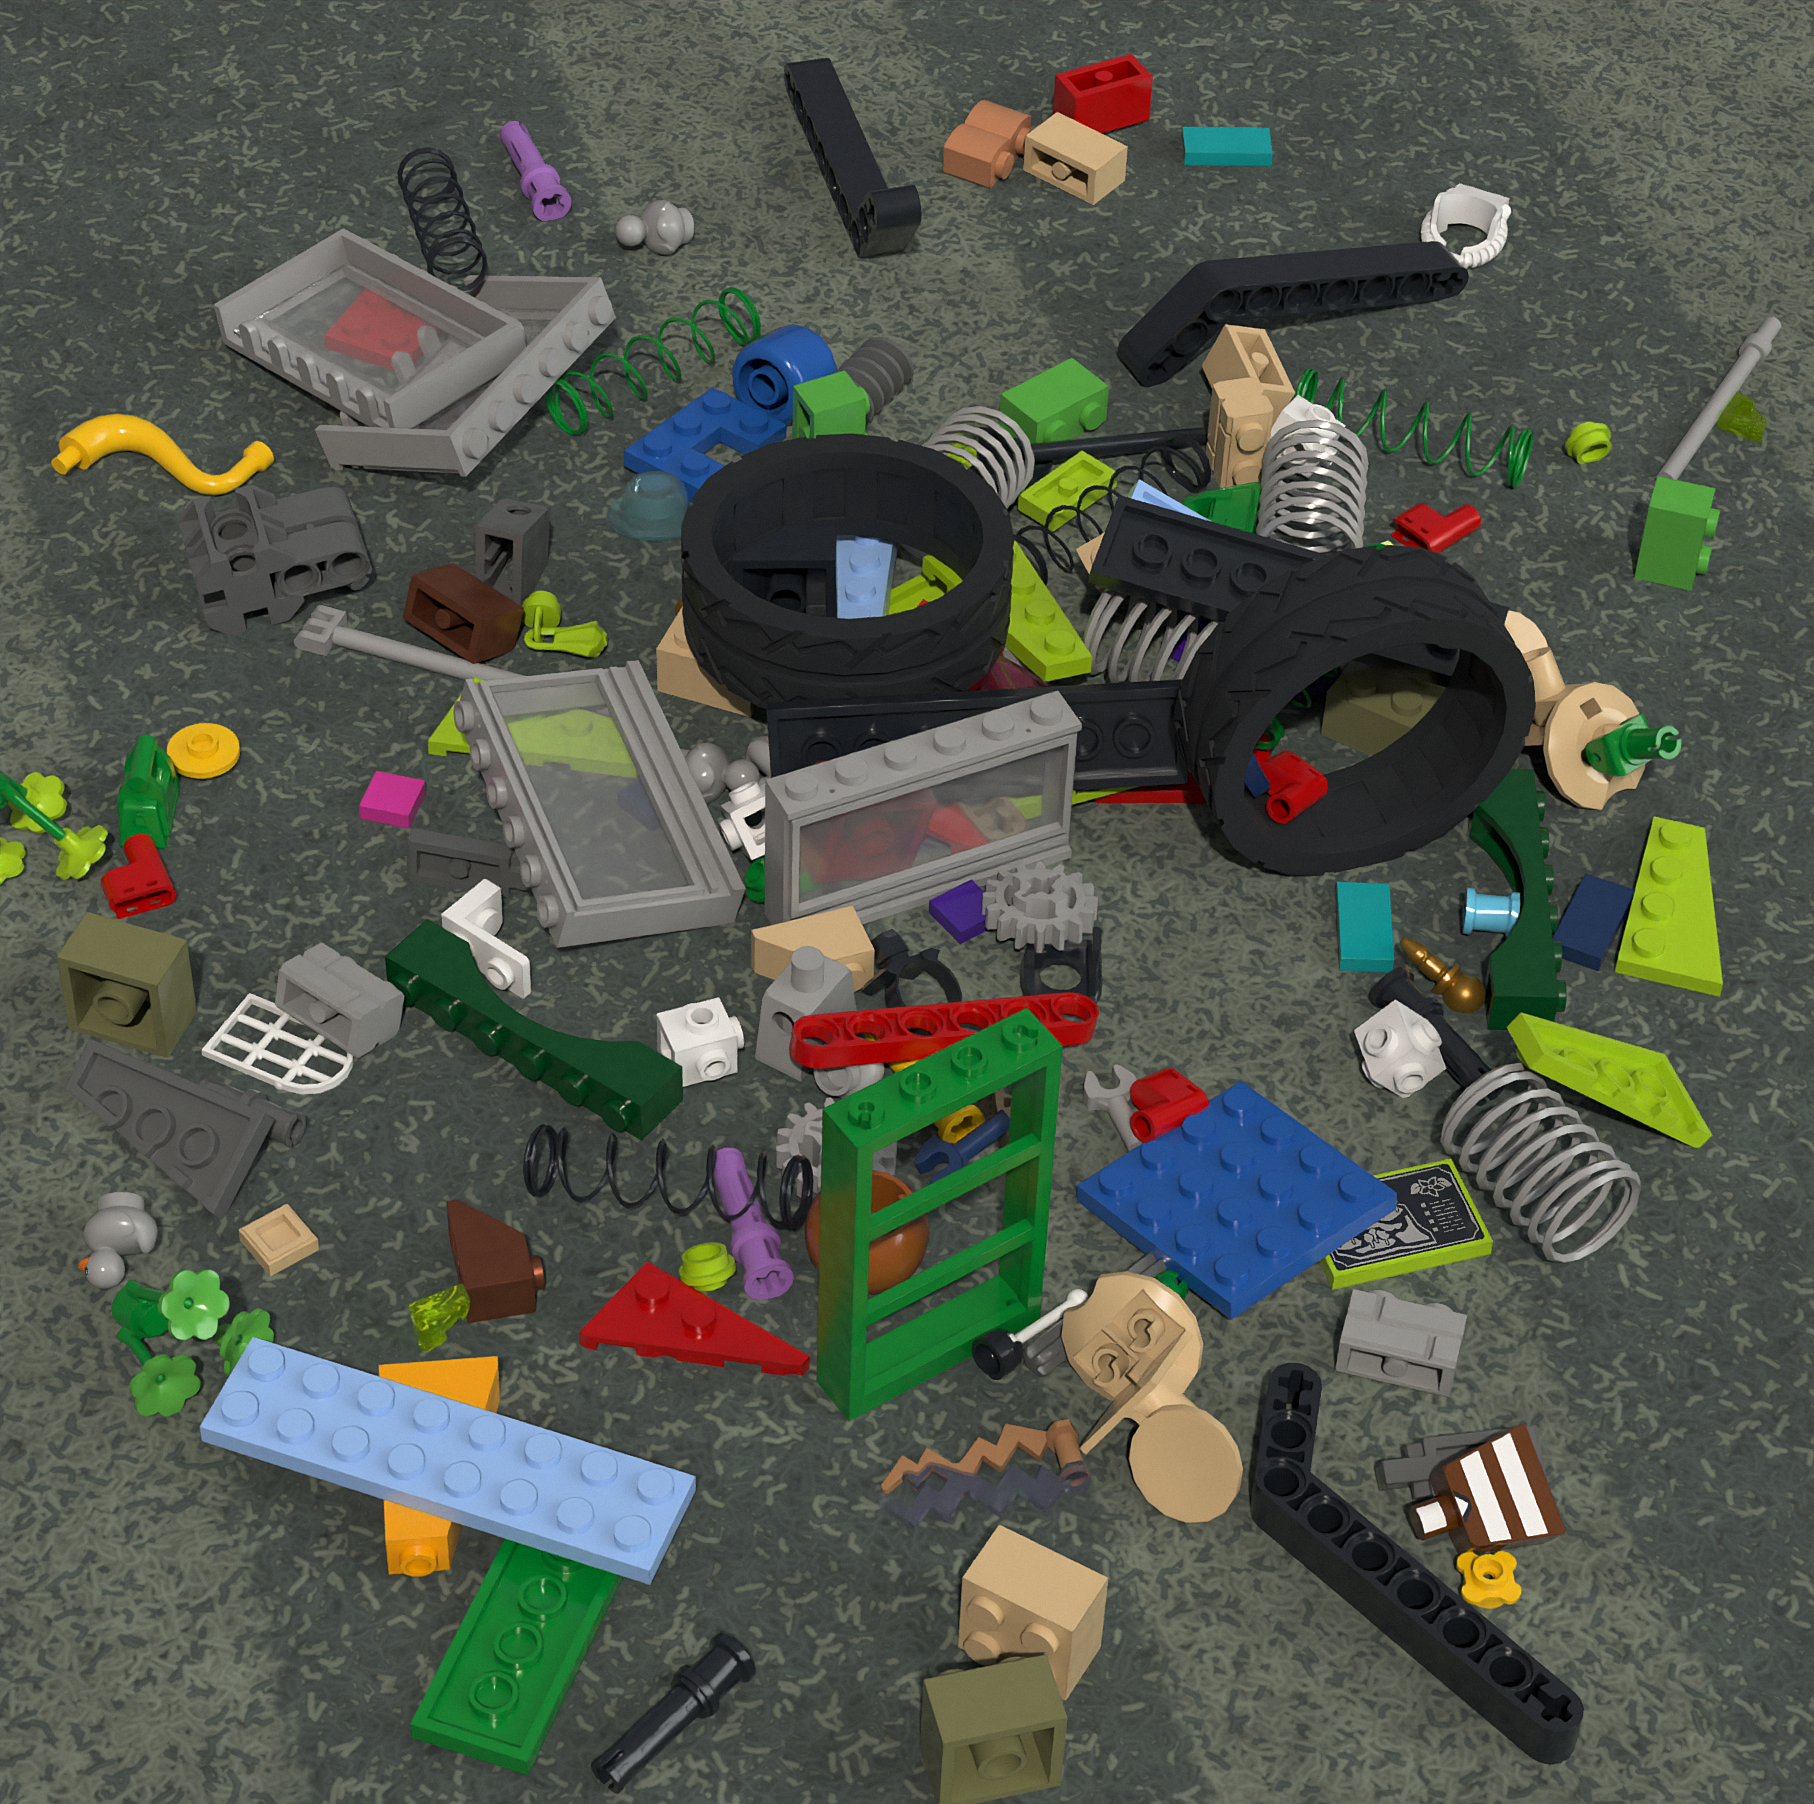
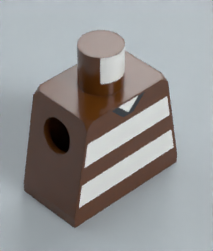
M1525 1423L1508 1430L1437 1470L1430 1476V1483L1436 1498L1410 1506L1411 1522L1420 1540L1424 1541L1449 1532L1459 1556L1466 1552L1478 1554L1544 1544L1566 1532Z

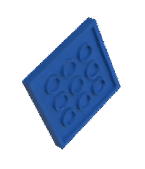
M1242 1081L1211 1099L1209 1106L1199 1114H1193L1185 1118L1182 1126L1155 1140L1142 1143L1077 1185V1200L1085 1208L1145 1254L1152 1252L1156 1261L1162 1259L1167 1268L1166 1270L1179 1273L1180 1275L1177 1279L1180 1281L1185 1279L1190 1289L1231 1320L1396 1210L1397 1193Z

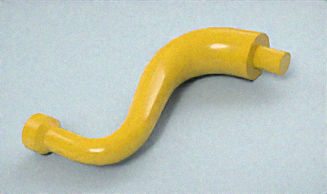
M116 413L95 417L69 431L59 440L60 453L51 461L55 471L65 475L74 466L85 470L100 458L112 453L124 451L141 453L155 460L190 490L200 494L215 496L227 494L235 490V488L243 485L256 472H264L273 464L274 455L267 445L260 441H254L243 451V458L229 471L220 475H210L198 469L173 439L150 421L134 415Z

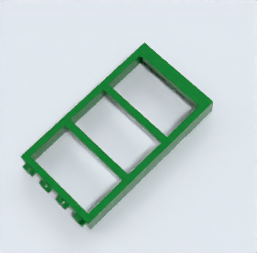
M1028 1008L891 1074L822 1110L816 1382L848 1421L972 1357L973 1341L986 1332L1001 1328L1010 1330L1015 1334L1040 1319L1063 1046ZM1012 1084L1008 1145L871 1214L874 1152ZM1006 1172L1002 1231L868 1299L869 1247L871 1241ZM1000 1257L999 1275L866 1344L867 1326Z

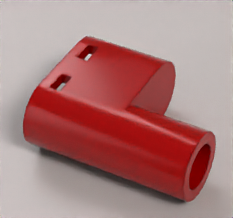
M1418 503L1392 519L1395 522L1396 531L1391 533L1390 536L1404 546L1421 547L1439 554L1480 528L1481 517L1478 511L1470 504H1463L1446 516H1442L1426 504ZM1402 537L1407 538V539L1409 540V542H1407V541H1405L1404 539H1402Z
M1283 750L1260 765L1271 783L1269 785L1270 790L1266 791L1271 795L1266 804L1267 812L1278 823L1290 822L1327 794L1328 782L1326 777L1291 751Z
M148 834L131 836L123 845V851L129 864L108 871L103 875L100 882L111 910L115 911L118 919L169 906L175 901L177 895L152 837ZM158 900L161 901V902H159V903H155V904H152V905L150 904L151 902H155V901H158ZM133 907H137V908H138V909H136V910H132V911H129V912L127 911V909H130V908H133Z
M1165 1067L1132 1083L1130 1088L1131 1099L1139 1110L1131 1116V1130L1134 1136L1141 1142L1147 1143L1182 1126L1183 1121L1188 1116L1199 1114L1209 1106V1100L1202 1089L1175 1069Z

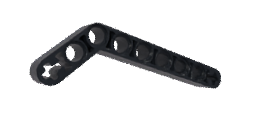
M830 58L785 63L784 80L786 92L857 257L863 258L903 252L919 228L922 219L920 197L916 186L887 187Z
M1438 241L1204 261L1194 266L1122 338L1118 346V354L1142 385L1149 388L1169 380L1227 321L1435 302L1457 296L1468 283L1469 274L1454 255Z
M1286 1363L1278 1366L1272 1372L1268 1384L1250 1507L1252 1520L1260 1529L1525 1754L1537 1762L1549 1765L1562 1763L1569 1759L1575 1750L1583 1719L1584 1707L1581 1699L1571 1688L1310 1472L1322 1391L1321 1379L1316 1371L1301 1363ZM1286 1404L1298 1405L1297 1411L1286 1409ZM1499 1684H1505V1685H1508V1686H1510V1687H1504V1686H1501V1685H1499Z

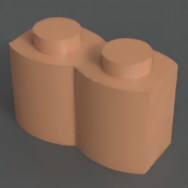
M981 100L971 110L965 123L957 126L947 139L943 152V172L988 188H992L1000 178L1006 179L1010 175L1016 159L1021 154L1024 155L1025 135L1032 131L1031 115L987 100Z

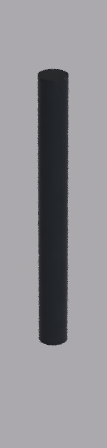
M1204 427L1033 443L1031 447L1035 463L1070 459L1080 451H1084L1092 457L1146 452L1156 446H1164L1168 437L1177 433L1188 435L1197 441L1200 446H1205L1207 443V433ZM1176 439L1172 442L1170 448L1176 449L1191 446L1182 440Z

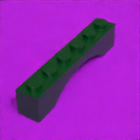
M1511 769L1485 801L1481 800L1477 809L1467 816L1469 838L1483 849L1500 868L1512 891L1520 893L1518 923L1506 941L1490 955L1484 987L1488 1030L1508 1031L1507 1026L1520 1013L1554 1022L1556 1012H1564L1566 1008V981L1557 980V973H1560L1562 965L1561 941H1553L1552 934H1555L1557 930L1558 907L1556 902L1548 901V896H1551L1553 891V866L1544 864V859L1548 857L1549 829L1548 827H1540V822L1543 821L1545 814L1544 791H1536L1534 769Z
M426 919L385 956L387 981L403 993L404 1006L412 1005L431 1016L434 1022L444 1030H455L473 1041L476 1047L484 1054L499 1056L514 1065L525 1078L531 1081L539 1080L558 1091L560 1096L573 1106L582 1105L600 1116L615 1131H626L642 1141L683 1101L681 1065L640 1041H603L580 1038L551 1030L524 1017L503 1002L487 985L473 960L469 942L429 919Z

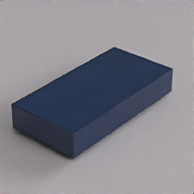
M1585 873L1553 936V941H1561L1562 959L1599 971L1631 907L1635 890Z

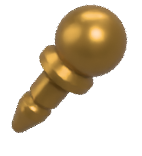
M1407 937L1400 940V946L1409 961L1414 965H1418L1420 970L1431 980L1436 981L1437 985L1433 988L1432 992L1434 994H1443L1444 1003L1451 1010L1459 1013H1473L1483 1006L1486 997L1485 988L1477 977L1461 973V967L1457 963L1451 969H1447L1446 964L1435 954L1429 953V949L1419 942Z

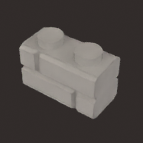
M321 942L304 952L303 957L297 955L288 960L279 969L275 998L277 1008L357 1059L373 1050L376 1044L380 1046L389 1041L400 1030L404 1002L403 993L397 990L392 983L376 977L357 965L350 957L340 956L338 952Z
M1353 1289L1340 1339L1335 1371L1450 1397L1467 1315L1453 1312L1448 1306L1439 1303L1421 1305L1399 1300L1391 1293L1383 1290L1365 1292Z

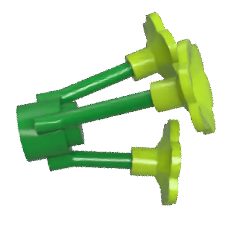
M0 770V810L8 803L9 807L13 810L10 817L12 826L18 830L30 829L35 834L48 832L54 837V844L61 849L58 856L60 863L56 869V875L60 879L67 880L70 877L79 879L84 876L91 864L98 861L105 852L106 845L103 842L108 835L107 829L101 825H97L94 828L86 826L75 834L69 828L65 827L62 829L53 822L54 819H58L64 814L67 807V802L62 797L65 788L64 783L54 775L45 777L41 773L34 772L29 774L22 784H19ZM0 838V885L6 878L15 877L24 869L22 859L26 855V850L21 842H7L6 839Z

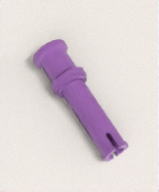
M512 121L505 124L500 131V139L522 176L520 188L525 197L532 200L531 206L534 214L542 221L564 217L571 207V197L566 188L560 185V177L554 167L544 163L523 123L519 125L518 121Z
M732 1147L716 1151L715 1167L712 1174L725 1213L728 1215L738 1214L747 1204L754 1190L745 1168L746 1165L742 1152ZM756 1196L748 1211L737 1220L729 1221L734 1233L730 1242V1249L734 1259L742 1264L745 1272L742 1283L746 1294L752 1299L764 1300L778 1297L785 1293L792 1286L794 1275L791 1266L782 1260L779 1253L781 1245L779 1233L776 1228L766 1223Z

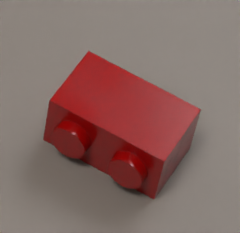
M1132 53L1056 74L1053 115L1059 112L1100 133L1147 121L1150 116L1153 76Z

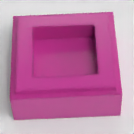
M376 771L359 805L360 819L410 829L426 795L425 780Z

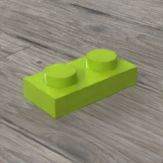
M1080 451L1019 494L1018 510L1045 526L1046 518L1053 508L1061 505L1077 507L1079 496L1086 488L1093 485L1108 487L1115 470L1084 451ZM1118 476L1114 479L1112 490L1117 487ZM1093 490L1087 493L1082 499L1080 510L1084 511L1105 496L1108 491ZM1074 510L1056 512L1050 519L1048 529L1053 532L1077 516V512Z

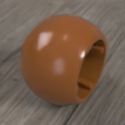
M872 1170L871 1214L914 1193L913 1189L901 1179L885 1172ZM821 1191L812 1201L805 1221L806 1248L811 1262L818 1271ZM926 1213L870 1242L868 1295L882 1293L909 1279L920 1266L929 1242V1223Z

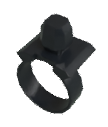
M894 929L885 931L871 940L875 950V960L879 966H883V969L864 985L863 992L872 996L885 985L887 1007H906L898 988L899 977L914 980L925 971L935 978L944 989L948 1003L962 1002V992L957 978L947 966L937 960L940 950L929 948L909 957L907 952L910 949L902 936ZM907 1029L910 1032L917 1033L920 1035L931 1034L928 1031L921 1029Z

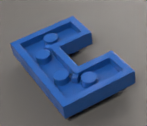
M712 387L625 449L623 466L695 502L691 498L706 479L725 466L706 456L705 452L721 442L745 455L769 444L782 442L786 438L787 424Z

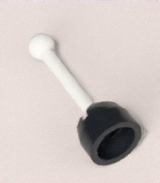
M1082 1289L1072 1290L1067 1295L1066 1302L1015 1335L1010 1330L1001 1328L986 1332L972 1343V1355L977 1366L991 1379H1002L1014 1371L1021 1363L1023 1356L1022 1344L1064 1317V1311L1067 1308L1080 1305L1089 1298L1088 1294Z

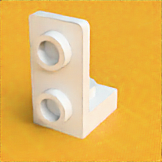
M483 879L441 914L442 927L469 942L473 960L478 970L486 975L492 985L501 990L507 988L524 999L531 993L529 959L494 937L503 923L501 888L487 879Z

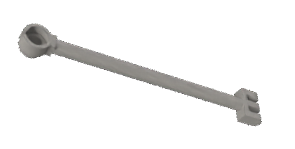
M318 605L314 609L311 618L306 621L302 631L294 639V644L298 649L327 656L333 645H338L462 680L473 677L485 681L524 677L521 674L480 663L472 664L462 658L346 627V611ZM607 706L578 709L613 720Z

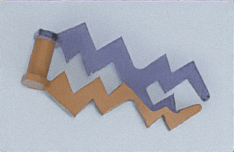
M1070 1419L1054 1422L1048 1431L1005 1424L997 1445L978 1437L959 1463H952L927 1447L918 1464L902 1455L881 1484L882 1493L889 1494L906 1479L917 1493L922 1487L923 1489L911 1507L886 1496L878 1498V1505L906 1526L915 1530L929 1510L947 1523L960 1501L966 1497L973 1498L1000 1518L1018 1494L1046 1513L1063 1494L1086 1493L1092 1478L1084 1464L1079 1449L1078 1432ZM1018 1447L1039 1462L1048 1447L1053 1453L1057 1454L1061 1471L1057 1476L1042 1465L1035 1480L1012 1464L997 1487L976 1475L982 1461L1002 1473ZM932 1473L946 1482L940 1492L925 1484Z

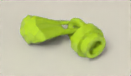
M535 591L523 601L522 607H524L521 620L526 626L533 628L525 633L524 642L527 647L535 650H556L588 658H598L604 647L608 645V635L597 621L570 627H557L560 623L562 608L556 596L552 593ZM544 635H554L553 642H543Z

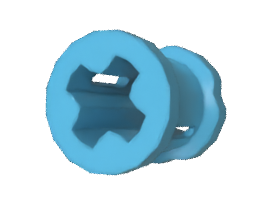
M1466 887L1462 911V934L1470 935L1473 930L1505 933L1506 938H1508L1519 920L1520 893L1511 892L1508 897L1477 894L1475 888Z

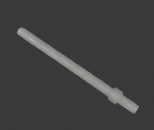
M1767 317L1756 333L1748 335L1739 349V358L1657 476L1674 480L1679 478L1755 365H1761L1771 352V342L1781 329V323L1777 318Z

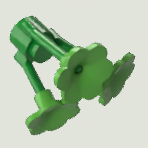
M185 1269L177 1271L170 1279L168 1291L146 1287L135 1280H129L126 1286L115 1296L111 1311L115 1322L122 1326L117 1334V1339L129 1346L142 1364V1372L132 1378L129 1386L131 1394L135 1397L134 1407L137 1412L144 1417L153 1416L158 1412L166 1417L181 1411L185 1404V1399L193 1397L199 1391L201 1385L200 1379L194 1373L196 1363L189 1355L180 1354L171 1358L166 1354H160L153 1357L142 1343V1338L159 1336L167 1329L173 1338L179 1340H187L192 1336L205 1340L214 1337L215 1342L220 1345V1356L225 1360L224 1373L229 1377L252 1337L273 1343L274 1333L268 1327L270 1323L269 1313L259 1308L251 1313L242 1311L233 1319L232 1324L222 1323L218 1325V1319L227 1313L230 1302L228 1295L219 1289V1276L214 1271L208 1269H201L196 1273Z

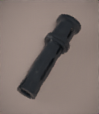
M1407 967L1396 968L1379 980L1371 994L1372 1001L1379 1008H1385L1391 1002L1397 1000L1427 1019L1437 1030L1441 1038L1442 1044L1438 1048L1447 1068L1446 1070L1464 1089L1483 1074L1492 1070L1443 1018L1444 1011L1439 1001L1435 997H1427L1414 984V975ZM1505 1085L1496 1088L1486 1097L1490 1101L1496 1099L1503 1091ZM1483 1097L1476 1104L1482 1106L1487 1103V1100Z
M717 1634L710 1640V1650L691 1668H680L674 1674L671 1681L672 1690L605 1753L591 1763V1769L595 1777L602 1784L612 1779L613 1782L608 1786V1789L615 1794H619L629 1781L697 1717L704 1719L713 1716L719 1710V1700L738 1682H749L755 1676L756 1668L751 1657L737 1641L726 1634Z

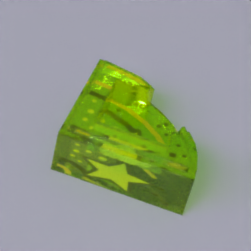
M1736 392L1720 415L1717 428L1761 444L1766 428V419L1755 409V402L1751 398Z
M463 1283L408 1304L414 1335L422 1352H428L444 1343L448 1338L445 1332L459 1317L464 1320L468 1314L470 1297Z

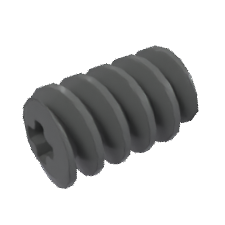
M872 337L865 341L860 349L855 351L838 370L832 373L845 370L857 387L861 386L865 390L870 403V412L866 414V423H868L873 415L878 413L883 405L888 403L893 395L898 393L903 385L911 380L914 375V365L909 354L896 342L884 337Z

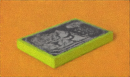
M1450 1158L1373 1175L1397 1193L1396 1210L1319 1262L1333 1290L1489 1255L1492 1251L1493 1240Z

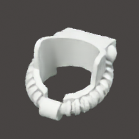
M1459 183L1455 188H1450L1446 192L1438 194L1434 207L1423 220L1421 240L1422 242L1438 241L1446 247V241L1439 233L1446 231L1448 224L1462 223L1480 228L1488 235L1485 241L1475 246L1464 247L1461 255L1452 254L1466 269L1469 266L1470 268L1481 266L1495 258L1507 240L1506 221L1511 214L1510 198Z

